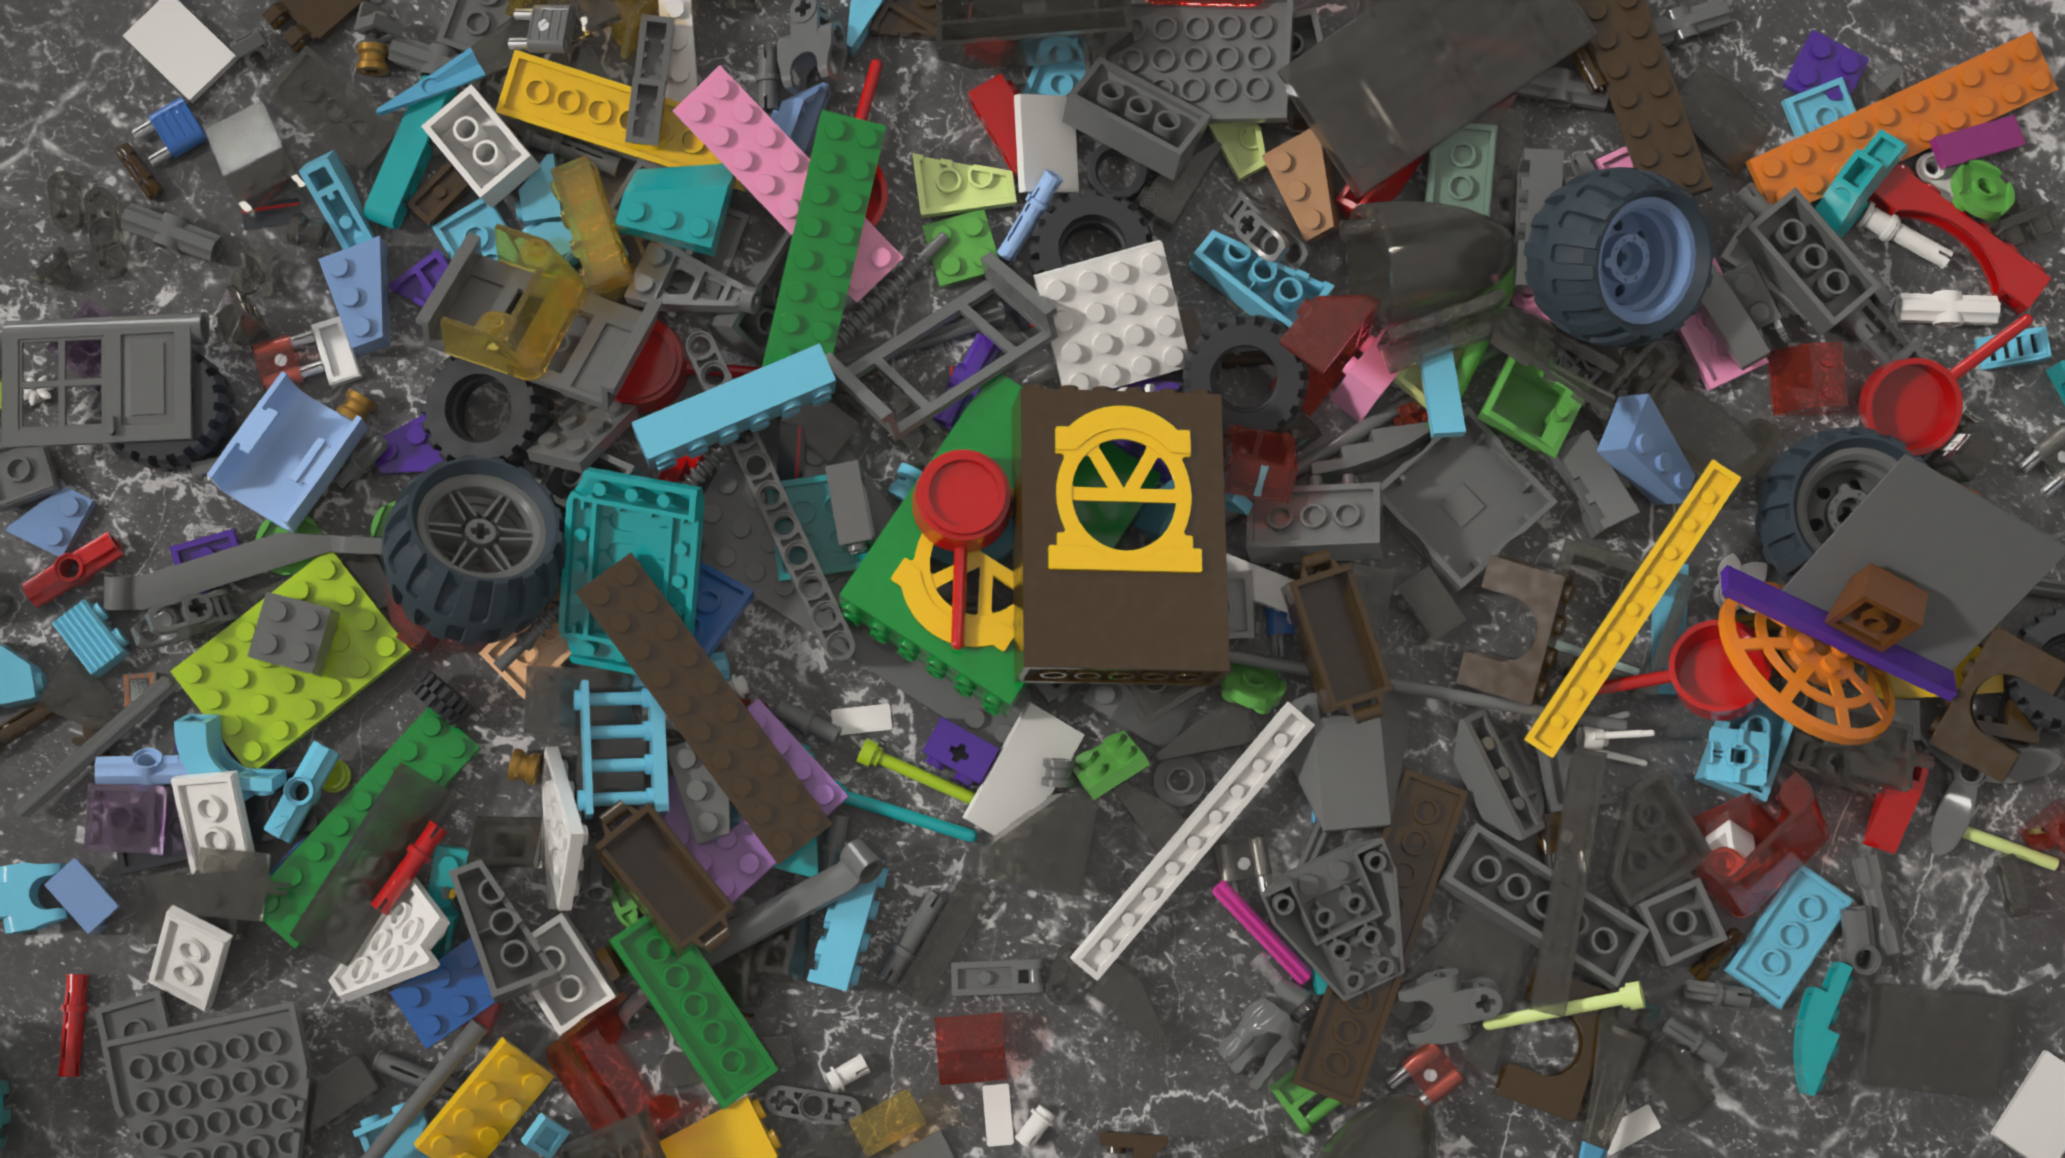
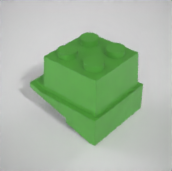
M1516 344L1511 350L1477 419L1484 422L1491 430L1535 452L1541 451L1555 459L1590 389L1551 366L1548 361Z

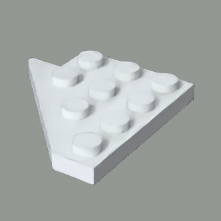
M553 746L545 747L541 770L548 909H558V911L572 910L574 896L579 895V879L577 876L578 871H582L584 867L582 847L588 844V828L581 823L582 813L578 811V805L574 800V782L568 780L567 760H562L559 747Z
M414 877L389 915L380 912L388 900L386 899L328 980L339 997L352 1001L434 970L440 965L430 950L444 936L450 921L417 877Z

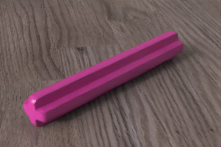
M1222 880L1213 888V895L1298 984L1303 985L1312 977L1311 969L1227 881Z

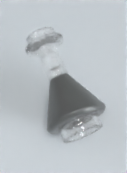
M1263 950L1249 962L1252 967L1251 972L1259 970L1274 988L1279 1008L1289 1013L1290 1017L1297 1021L1315 1005L1310 999L1313 991L1283 978L1268 961L1272 955H1267Z

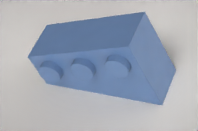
M381 236L318 259L351 348L360 357L391 345L390 305L388 304V245Z
M1650 394L1618 397L1597 452L1653 505L1683 503L1689 494L1696 475Z

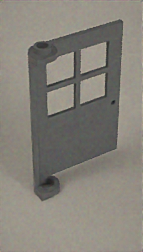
M205 312L5 321L3 327L0 328V347L2 348L1 448L193 440L192 340L195 345L208 343L210 333L209 315ZM101 340V378L67 380V342ZM58 342V380L24 382V344ZM101 386L102 424L67 425V387ZM58 388V426L24 427V389Z

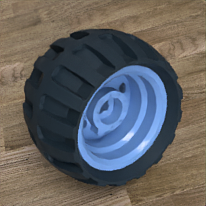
M1632 167L1594 170L1577 176L1565 183V186L1556 189L1545 199L1544 202L1546 204L1541 211L1535 214L1530 224L1532 230L1529 240L1525 242L1524 256L1527 257V271L1525 272L1527 285L1532 288L1535 295L1533 299L1539 309L1558 328L1569 335L1604 347L1623 348L1641 346L1676 332L1685 325L1684 321L1691 315L1696 314L1703 303L1701 300L1706 289L1710 288L1713 278L1711 270L1713 258H1715V244L1712 243L1710 234L1712 227L1708 217L1698 208L1700 204L1697 200L1670 179L1651 171Z

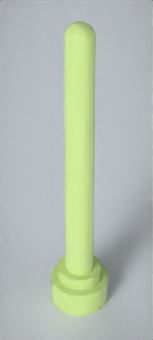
M1640 981L1625 983V987L1619 988L1620 992L1497 1015L1492 1019L1483 1020V1027L1486 1030H1495L1623 1005L1624 1008L1630 1007L1631 1010L1646 1007Z

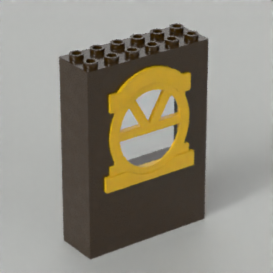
M1029 384L1025 388H1020L1012 407L1015 682L1216 686L1230 671L1222 395L1212 394L1210 390L1206 389L1194 390L1191 393H1178V390L1173 388L1161 389L1158 392H1145V389L1141 387H1131L1125 391H1112V388L1108 386H1097L1092 388V390H1079V387L1075 385H1063L1058 389H1047L1041 384ZM1112 440H1130L1146 446L1145 453L1124 488L1100 450V444ZM1085 456L1091 459L1108 488L1074 487L1072 485L1075 471ZM1161 458L1172 475L1175 488L1140 489L1156 459ZM1073 501L1175 503L1176 505L1171 523L1160 538L1146 547L1125 551L1107 547L1091 537L1079 522L1074 510Z

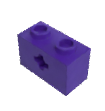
M941 717L922 753L928 756L925 760L926 763L940 771H943L946 766L956 772L954 776L956 780L972 787L973 783L981 785L1000 749ZM963 746L965 747V754L968 756L967 760L960 759L958 763L954 762V755L950 751L952 748L958 750Z

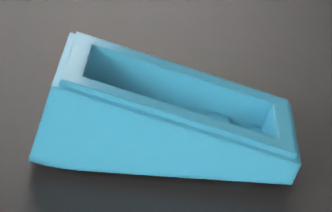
M2046 327L2024 330L2007 343L2010 358H2005L2004 348L2002 347L1995 352L1996 361H1992L1990 356L1979 364L1980 371L2040 363L2051 358V349ZM1996 335L1974 339L1976 350ZM2017 340H2021L2023 356H2019Z

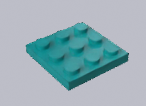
M819 475L780 481L823 574L831 575L856 571L867 553L851 555L850 552L844 551L839 546L827 476ZM766 490L768 505L777 503L780 499L779 494L774 490ZM785 519L778 521L774 527L780 535H788L794 529L793 524ZM774 544L779 582L789 581L791 579ZM800 549L793 550L788 556L790 562L794 565H802L808 559L807 554Z

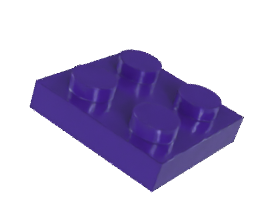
M1812 30L1782 87L1795 94H1800L1843 77L1851 96L1869 59ZM1839 86L1825 91L1826 96L1832 101H1838L1843 98Z

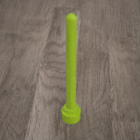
M866 738L856 762L867 767L870 764L875 767L879 764L967 804L971 803L976 794L975 792L884 753V748L879 747L878 742Z

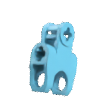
M24 862L0 867V920L3 919L5 935L42 930L50 925L72 918L65 908L47 909L40 903L38 898L41 884L57 874L65 864H33Z

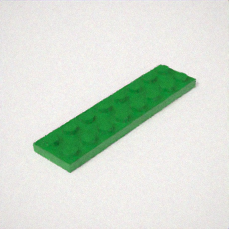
M821 110L762 367L819 343L825 355L829 352L833 355L886 130L885 125Z
M428 707L245 905L292 947L298 949L481 750L480 746L459 728L451 726Z

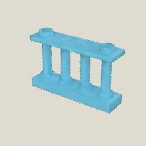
M582 680L579 690H574V710H580L583 770V790L577 791L578 811L584 810V820H588L593 817V807L613 806L616 802L622 800L625 805H646L650 803L661 817H666L669 812L665 712L647 688H642L639 692L589 693V680ZM642 705V708H648V721H643V725L590 726V706ZM643 738V741H649L650 754H645L644 758L592 759L591 740ZM645 771V775L651 774V788H646V791L593 793L592 773Z

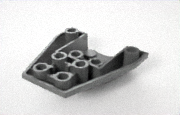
M1394 692L1383 695V716L1360 724H1356L1354 717L1345 708L1323 715L1316 693L1307 694L1290 701V704L1315 724L1287 757V760L1323 832L1390 827L1410 727L1405 695ZM1373 698L1352 705L1353 711L1377 704V700ZM1286 703L1274 707V716Z
M1383 838L1340 846L1284 872L1260 894L1272 924L1343 1001L1349 1000L1404 974L1397 869Z

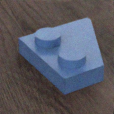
M63 486L61 491L53 493L10 524L6 531L59 557L65 553H70L97 502Z

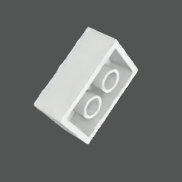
M472 85L468 86L421 126L477 195L491 208L541 167L486 99Z
M560 913L532 932V935L562 978L559 982L531 992L559 1036L568 1034L622 998L567 913Z

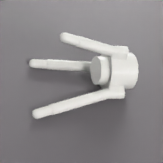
M1624 711L1608 716L1623 719L1629 717L1630 712ZM1578 725L1576 743L1579 750H1585L1586 756H1600L1646 766L1648 762L1644 759L1603 750L1602 748L1608 746L1609 739L1651 737L1655 735V731H1608L1606 729Z

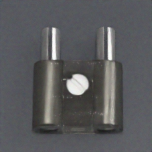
M2063 423L2032 448V454L2019 464L2020 469L2027 465L2022 470L2027 473L2040 462L2052 475L2053 479L2040 490L2041 493L2046 492L2043 496L2047 498L2060 487H2065V424Z
M1265 835L1213 844L1220 882L1225 880L1229 885L1231 882L1232 888L1237 893L1236 881L1257 877L1260 894L1265 890L1262 876L1264 877L1265 887L1270 886L1269 875L1272 874Z

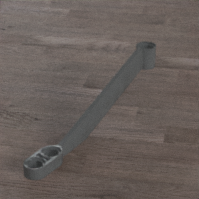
M276 533L143 576L105 575L103 609L146 610L161 602L200 593L327 552L381 554L383 536Z
M853 840L843 848L840 854V861L837 864L727 921L728 929L733 937L714 953L710 954L706 949L699 946L697 948L711 967L854 892L862 883L872 882L881 874L884 863L863 840ZM721 925L701 942L704 943L705 941H707L711 936H713L724 926ZM640 988L620 1008L618 1017L629 1030L636 1031L647 1025L657 1015V1012Z

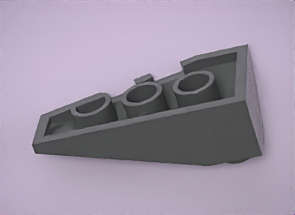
M788 231L779 238L739 282L743 285L761 289L762 299L758 311L755 314L746 312H714L707 323V326L726 346L761 365L792 235Z

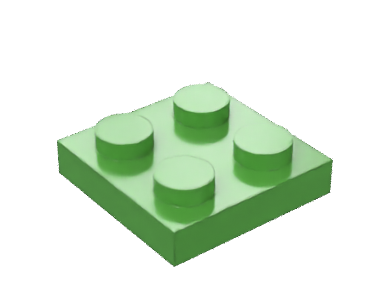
M984 208L922 226L927 245L940 232L946 234L950 239V242L931 259L940 289L985 277L980 258L989 252L998 257Z
M1123 730L1120 733L1108 736L1102 744L1093 750L1085 751L1078 755L1075 759L1076 766L1072 773L1091 798L1095 800L1148 767L1150 763L1145 754Z

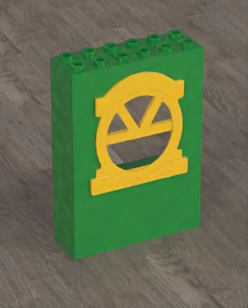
M1003 374L998 375L981 386L931 461L941 454L953 450L965 449L985 454L993 459L1004 471L1010 485L1013 502L1012 407L1020 388L1024 387ZM1109 441L1100 444V450L1124 488L1139 460ZM1085 456L1075 471L1072 485L1074 487L1108 488L1091 459ZM1151 468L1140 489H1156L1161 474ZM915 483L839 594V608L843 612L844 619L850 624L857 627L859 624H862L871 630L870 636L885 645L887 642H890L899 648L898 654L913 663L915 660H918L927 666L926 672L941 681L943 678H946L955 684L954 690L969 699L971 696H974L983 702L981 706L987 712L996 717L1002 714L1007 718L1029 684L1027 682H1015L1014 604L996 613H993L991 610L993 577L1014 590L1013 572L980 550L968 552L967 573L980 568L978 613L976 615L966 613L964 647L961 650L953 649L951 646L952 606L942 599L937 592V588L953 580L954 565L935 574L930 572V557L934 544L923 535L913 516L912 495ZM1073 501L1078 520L1087 533L1099 543L1113 549L1119 548L1147 504L1139 502Z

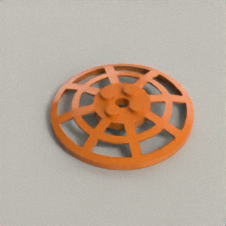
M1765 582L1780 590H1782L1785 587L1784 585ZM1726 598L1719 611L1718 627L1724 650L1745 684L1780 717L1810 735L1842 745L1869 743L1877 739L1891 724L1895 714V697L1887 672L1732 599ZM1737 604L1756 612L1754 627L1757 638H1739L1735 622ZM1767 618L1783 627L1778 637L1768 636ZM1763 650L1774 668L1788 681L1780 693L1762 676L1748 657L1746 651ZM1775 650L1781 651L1785 660L1796 671L1795 673L1783 662ZM1854 662L1865 666L1867 684L1854 672ZM1876 677L1883 693L1885 708L1875 695ZM1808 680L1811 683L1824 688H1830L1832 695H1829L1814 688L1813 686L1809 685L1806 681ZM1849 680L1862 694L1853 698H1845L1842 685ZM1801 691L1817 702L1835 708L1838 725L1828 723L1805 712L1792 703L1793 699ZM1870 703L1881 720L1869 727L1851 728L1848 710L1859 709Z

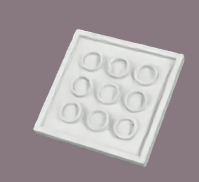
M1161 240L1033 275L1039 295H1042L1057 308L1058 313L1052 317L1058 338L1050 343L1061 386L1075 385L1079 387V390H1092V388L1097 386H1108L1113 389L1184 369L1188 349Z

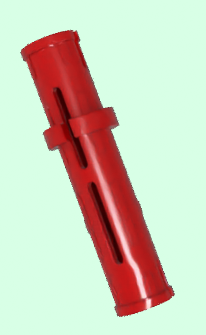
M430 820L415 844L410 843L406 849L408 853L375 899L371 901L370 904L378 909L386 898L388 899L380 911L383 914H390V911L425 863L429 864L432 860L430 855L444 836L447 835L448 831L441 826L434 837H431V834L438 825L436 822Z
M66 974V993L64 1004H61L60 1010L63 1012V1027L57 1076L80 1077L85 1012H89V1005H86L89 978L87 974Z

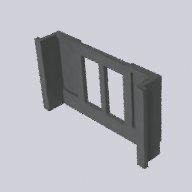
M468 233L415 320L416 324L422 325L424 344L427 347L469 362L471 360L556 390L564 396L609 411L649 339V335L657 322V315L663 306V301L650 297L642 312L483 256L481 237ZM520 292L548 302L550 305L519 358L487 346ZM562 307L593 319L562 373H558L530 363Z

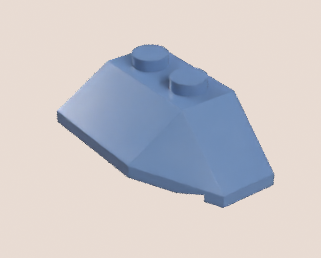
M825 82L782 101L779 111L773 110L770 117L807 157L815 140L821 110L826 109L831 96L830 85Z

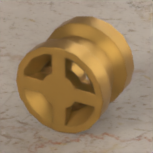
M377 42L357 44L356 53L359 55V61L356 63V72L372 77L387 75L388 65L385 63V58L389 55V47Z
M348 389L345 403L339 405L336 412L352 422L358 415L367 424L368 414L371 411H375L378 405L360 393Z
M515 748L509 763L508 780L517 781L521 779L525 780L528 785L535 786L540 776L543 754L535 752L530 755L526 754L523 749Z

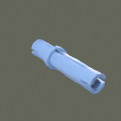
M1045 169L1036 188L1032 193H1028L1025 198L1027 202L1011 227L1004 242L997 250L1001 257L1008 261H1016L1021 249L1036 227L1039 218L1044 211L1048 212L1050 209L1052 197L1064 181L1060 175Z

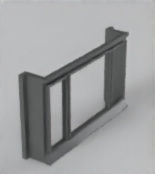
M992 252L980 258L986 280L853 364L845 367L830 352L825 355L835 376L836 383L838 382L892 434L895 441L1058 338L1052 317L1058 313L1057 308L1042 295L1040 296L1032 286ZM996 293L1040 332L1015 347L971 307ZM961 314L999 347L1005 355L929 402L886 361ZM877 368L919 410L896 423L893 412L859 378Z

